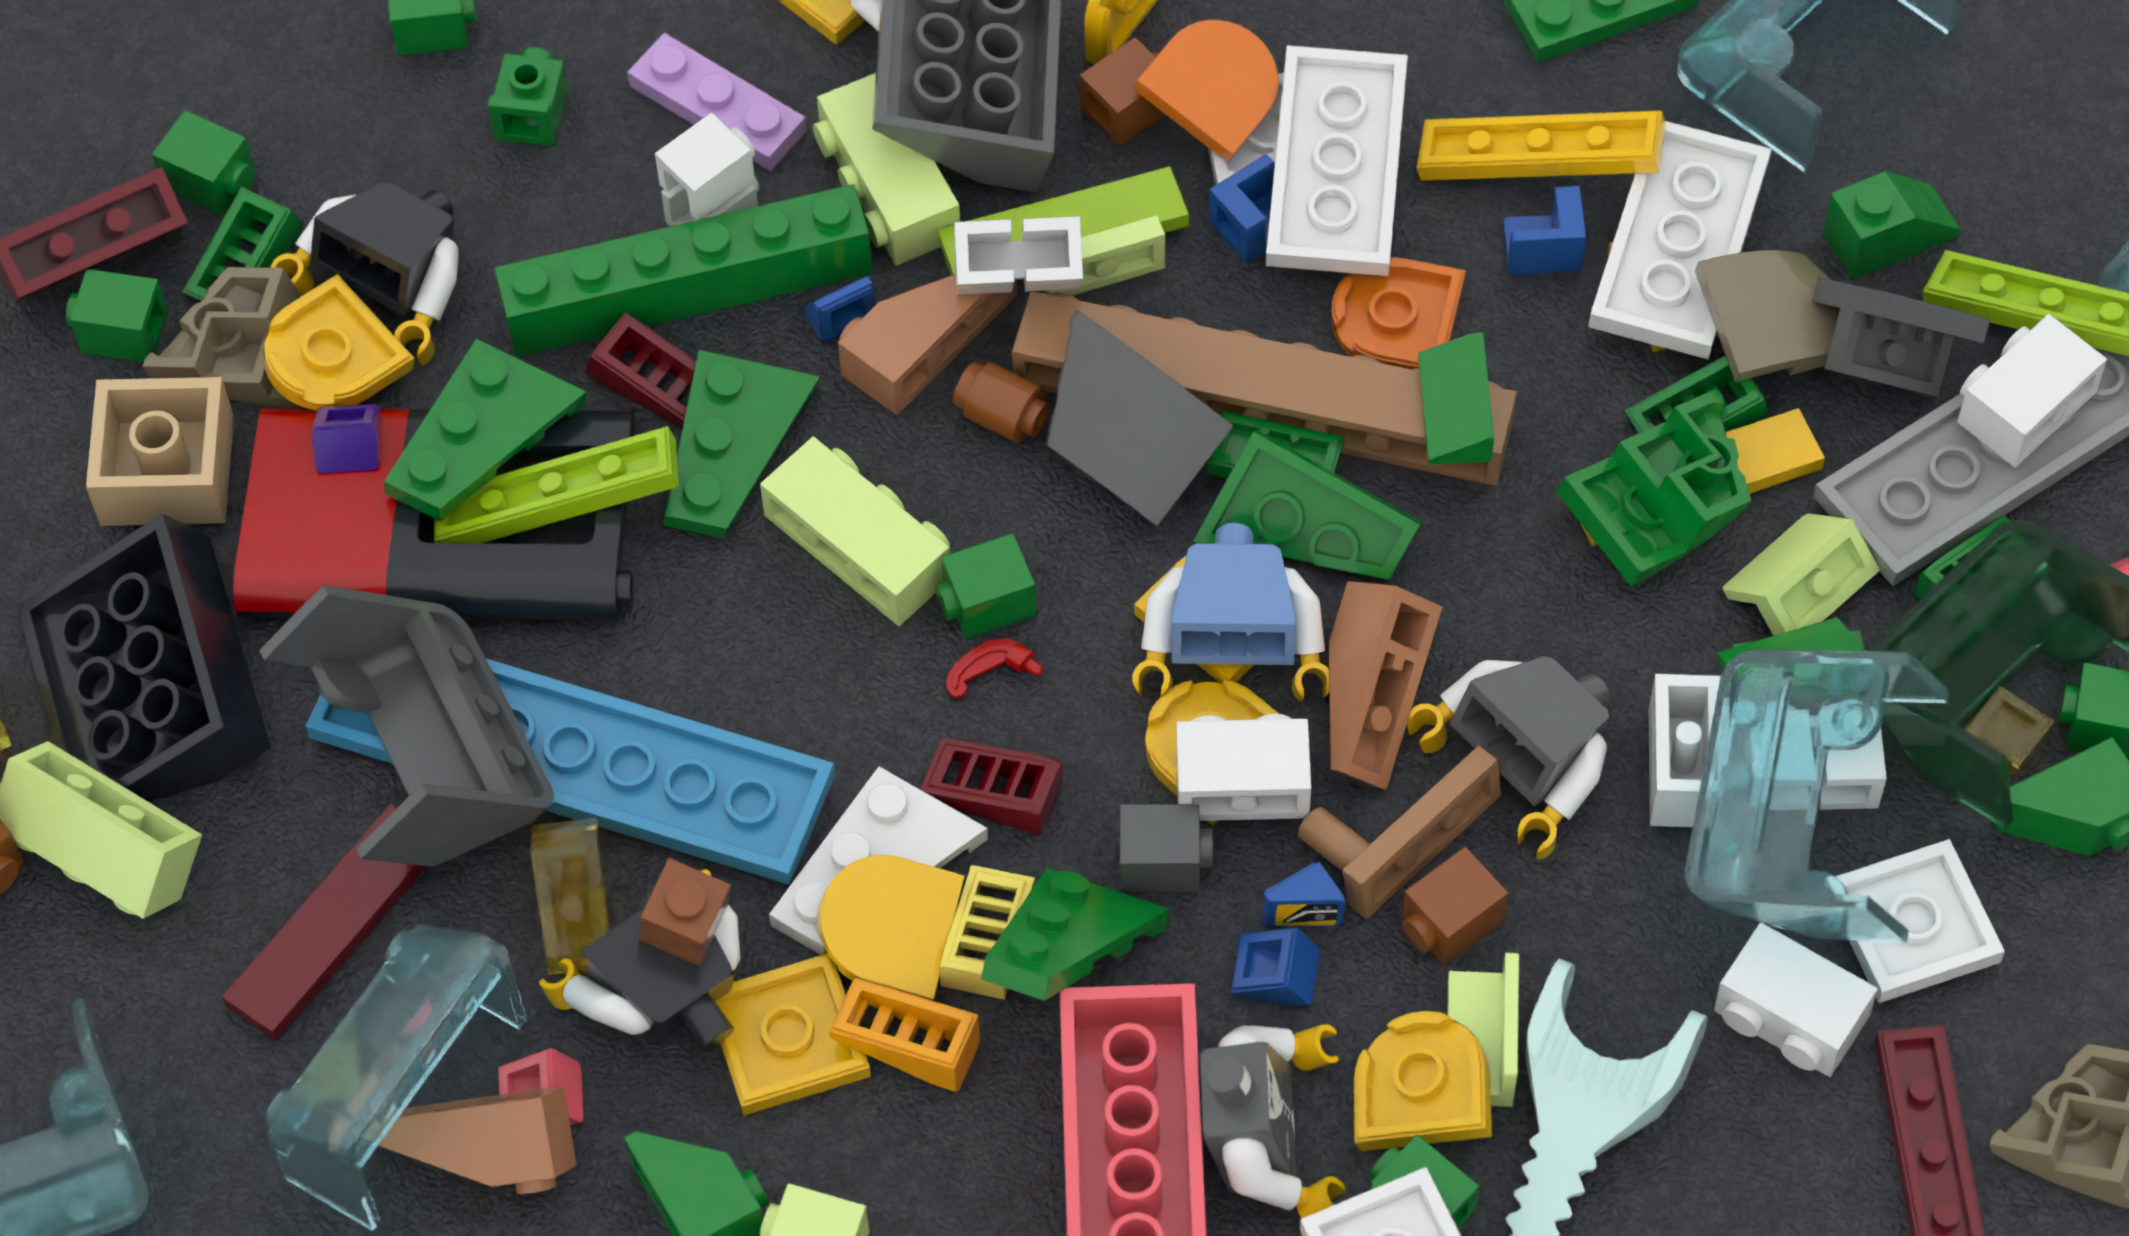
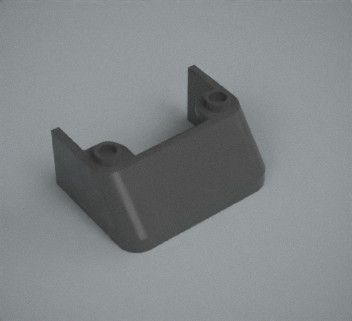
M322 585L259 650L265 661L311 667L318 681V689L321 695L334 707L368 713L409 795L356 848L361 859L438 866L533 823L552 805L554 800L552 787L482 650L466 622L450 608L437 603Z

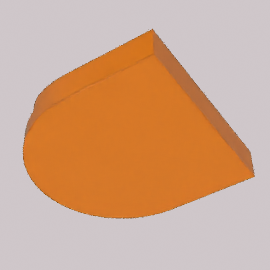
M1205 20L1193 23L1180 30L1138 78L1133 89L1226 162H1229L1271 109L1277 95L1279 79L1273 56L1266 45L1254 33L1232 22Z
M1390 257L1388 276L1348 274L1337 286L1332 300L1331 325L1337 343L1349 357L1364 355L1374 358L1383 364L1407 369L1419 368L1418 352L1451 341L1465 283L1466 270L1405 258Z

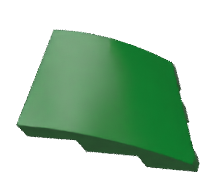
M1717 388L1675 406L1666 422L1620 441L1611 457L1564 477L1556 490L1559 497L1631 587L1662 571L1690 553L1737 517L1751 502L1745 476L1740 472L1737 465L1739 454L1735 440L1726 436L1720 414L1724 400Z

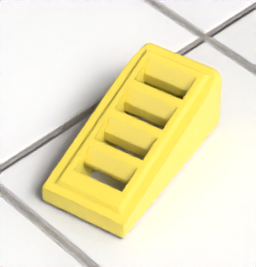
M971 865L939 967L941 987L1005 1000L1007 988L981 980L985 960L966 957L963 954L965 949L989 953L996 941L969 936L970 928L1001 935L1035 886L1034 877ZM981 886L1016 893L1014 901L979 895ZM976 908L1009 914L1006 922L974 915Z

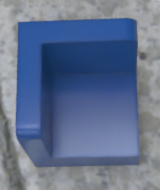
M1267 154L1210 188L1209 224L1245 263L1267 251L1275 162Z
M1580 186L1555 187L1552 215L1505 218L1503 233L1508 275L1582 270L1586 233Z

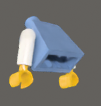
M1240 523L1225 524L1217 529L1215 544L1196 543L1189 547L1184 566L1172 568L1149 595L1141 648L1147 650L1146 660L1135 668L1132 675L1133 685L1140 696L1143 688L1142 680L1151 671H1158L1164 675L1161 696L1173 687V677L1164 665L1166 653L1171 652L1172 663L1294 665V655H1300L1301 667L1295 673L1291 684L1294 696L1299 701L1304 699V688L1301 680L1302 676L1307 673H1314L1322 680L1323 698L1329 694V669L1320 663L1319 652L1325 651L1319 598L1295 569L1284 567L1281 549L1273 544H1253V532L1248 526Z

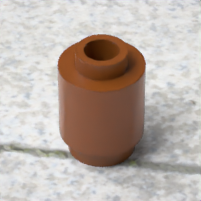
M977 361L972 362L960 377L953 395V405L963 410L964 418L1015 443L1022 442L1028 435L1031 437L1037 436L1043 428L1050 411V404L1045 402L1046 391L1044 387L993 362H989L986 365Z

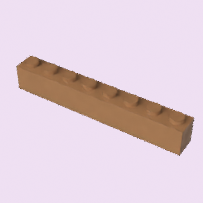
M1036 291L1030 292L1012 350L1013 373L1044 387L1046 392L1056 393L1059 373L1063 369L1070 335V318L1077 310L1143 356L1220 416L1222 411L1343 436L1342 454L1498 486L1513 426L1517 391L1503 389L1499 385L1488 381L1494 430L1492 462L1428 465L1419 368L1407 369L1383 364L1374 358L1364 355L1349 357L1320 351L1306 343L1286 344L1262 339L1253 333L1243 330L1229 332L1204 327L1185 318L1166 319L1138 313L1136 310L1123 305L1108 307L1079 301L1065 293L1045 294Z

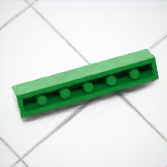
M854 184L494 267L516 357L605 337L625 312L648 327L873 274L869 232Z

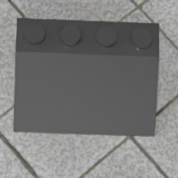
M881 0L872 130L977 183L1037 193L1054 155L1061 0Z

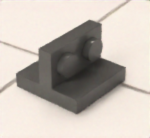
M1818 277L1812 300L1816 303L1840 308L1824 369L1935 397L1939 396L1954 337L1984 343L1990 322L1989 318L1889 292Z

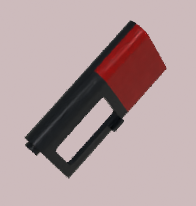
M308 408L261 409L257 423L234 569L233 593L235 611L238 617L291 618L322 585L437 603L450 608L462 619L619 621L622 608H632L634 599L633 571L622 570L621 565L627 502L597 510L594 537L586 544L425 543L419 540L422 512L384 494V481L430 409H380V460L377 469L320 473L315 467L312 427L317 410ZM578 410L570 417L565 414L545 430V437L528 451L523 448L518 453L573 454L632 437L635 430V412Z

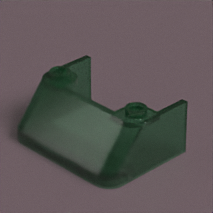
M2018 520L2004 523L1994 529L1862 654L1858 664L1861 690L1924 779L2005 829L2013 822L2007 756L1976 738L1970 732L1961 728V726L2039 651L2053 660L2067 665L2089 663L2102 655L2113 643L2129 652V576L2034 522Z

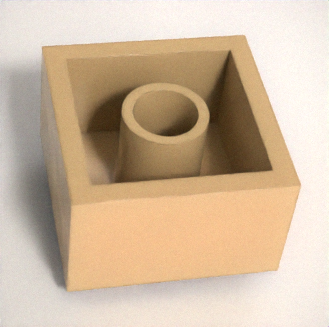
M222 377L96 380L86 489L100 526L145 525L162 513L183 524L226 523L234 414Z

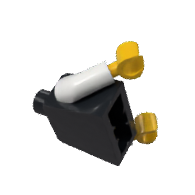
M383 182L357 195L328 199L322 204L295 244L300 247L295 254L286 253L278 256L273 260L271 268H284L289 278L294 276L290 280L300 296L313 290L314 280L308 270L310 265L331 278L338 274L350 288L402 316L407 315L411 310L415 311L414 319L400 324L395 330L394 336L404 347L411 340H423L418 349L417 359L420 365H425L430 362L435 353V346L429 329L433 319L441 320L457 280L459 248L452 241L454 220L452 218L454 214L453 206L447 196L440 191L429 190L418 198L392 183Z
M707 869L700 871L711 876L710 871ZM728 905L701 965L698 966L639 940L640 917L645 909L644 907L581 950L580 969L585 976L580 975L570 959L564 958L558 963L566 976L563 980L551 984L543 978L539 981V985L551 1004L559 1010L573 1008L592 1020L630 1035L645 1032L654 1041L663 1039L683 1025L702 1052H706L724 1041L735 1029L715 1001L722 998L732 989L733 970L740 962L738 917Z

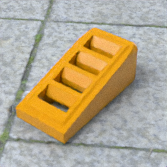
M855 977L829 1031L830 1038L930 1084L954 1092L960 1090L980 1043L978 1014ZM871 1005L879 1009L870 1029L860 1027L863 1016L868 1006ZM894 1016L902 1020L895 1037L886 1034ZM919 1028L928 1031L922 1045L913 1043ZM944 1039L951 1042L947 1052L939 1051Z

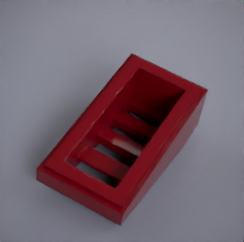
M625 312L590 355L585 373L605 387L683 427L687 406L678 402L677 399L689 383L692 382L696 360ZM626 350H629L636 355L626 366L619 361V358ZM647 361H650L657 366L649 377L645 379L638 372ZM671 372L677 375L678 378L665 393L657 386L667 373Z
M942 737L920 790L951 808L1041 836L1063 784V763L1037 754ZM952 760L963 763L955 785L943 783ZM976 768L986 771L979 790L968 788ZM999 775L1009 778L1003 794L993 792ZM1022 782L1032 785L1027 799L1017 797Z

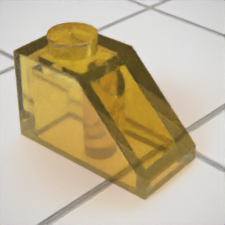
M597 817L532 826L530 852L549 975L563 973L558 963L564 958L570 959L576 969L581 971V950L611 930L607 883Z

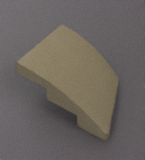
M1762 250L1724 255L1698 262L1695 273L1735 382L1787 369L1790 376L1826 365L1840 308L1812 301L1818 277L1831 279L1805 254L1792 251Z
M227 267L209 287L206 297L200 303L193 305L179 322L182 331L159 356L151 352L145 358L143 368L148 376L154 378L222 377L228 399L237 402L272 408H304L289 401L274 388L266 374L263 360L264 342L272 319L284 307L301 296L284 268Z
M2086 1044L2065 1065V1070L2060 1077L2047 1082L2032 1097V1107L2006 1132L1999 1129L1992 1135L1990 1141L1992 1154L2050 1182L2129 1209V1051Z

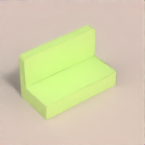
M1155 215L1081 237L1083 267L1081 288L1045 292L1046 294L1065 293L1072 296L1164 269L1165 233L1158 216Z
M1806 514L1729 580L1722 589L1729 600L1756 604L1773 636L1824 621L1877 574L1880 568L1853 519Z
M1505 953L1502 973L1449 971L1447 1015L1452 1020L1468 1028L1478 1039L1487 1055L1491 1078V1106H1513L1518 1068L1519 953Z

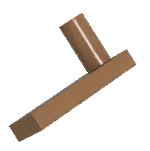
M1478 745L1371 844L1323 807L1315 808L1304 818L1298 830V837L1343 872L1348 906L1367 920L1502 796L1498 759Z

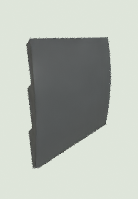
M1076 310L1070 318V335L1063 369L1059 373L1056 388L1057 401L1055 411L1051 415L1045 445L1093 483L1105 487L1152 525L1158 526L1233 425L1128 345Z

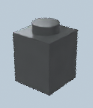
M1120 804L1121 893L1199 892L1200 868H1213L1212 829H1199V804Z

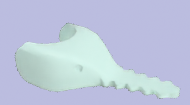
M1562 959L1556 961L1533 1011L1527 1031L1525 1061L1539 1133L1529 1140L1532 1149L1536 1153V1158L1522 1165L1523 1173L1529 1181L1528 1185L1514 1191V1196L1521 1208L1506 1217L1507 1224L1513 1232L1510 1236H1560L1555 1223L1570 1219L1572 1216L1568 1200L1585 1193L1580 1176L1596 1169L1595 1158L1601 1153L1657 1120L1682 1089L1704 1036L1707 1025L1706 1015L1691 1010L1682 1027L1670 1043L1642 1059L1619 1061L1610 1057H1602L1584 1047L1567 1025L1565 1007L1575 975V965Z

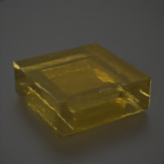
M1999 686L1965 729L1961 742L2014 776H2017L2051 732L2055 720Z

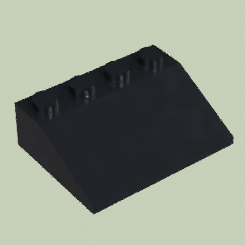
M162 513L17 606L53 745L144 800L150 802L219 780L271 748L210 536Z

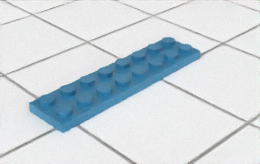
M486 659L552 787L554 800L546 811L784 884H791L836 775L833 762ZM320 694L305 726L310 739L392 763L368 713L334 707Z

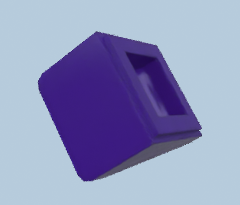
M371 404L320 407L317 410L312 427L315 467L318 472L335 473L377 469L380 460V406Z

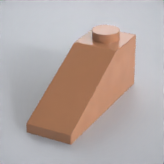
M954 274L878 302L863 318L856 317L849 322L841 333L838 342L841 376L897 416L1017 296V280H1014L1012 292L956 295V275Z
M1347 581L1329 639L1331 770L1376 789L1387 790L1442 606L1397 586Z
M564 1086L376 1111L351 1123L353 1137L491 1187L515 1183L517 1194L552 1189L557 1186L556 1177L577 1166Z

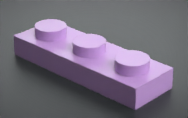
M663 33L627 72L630 87L691 124L695 125L707 115L713 113L729 129L731 127L740 129L754 148L755 156L752 160L769 171L779 163L807 131L805 116L666 33Z

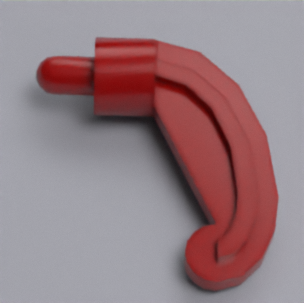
M1009 638L989 640L971 649L954 664L946 680L947 691L952 698H963L967 694L966 682L1005 663L1020 674L1028 671L1035 676H1040L1044 669L1041 664L1035 661V652L1021 644V642Z

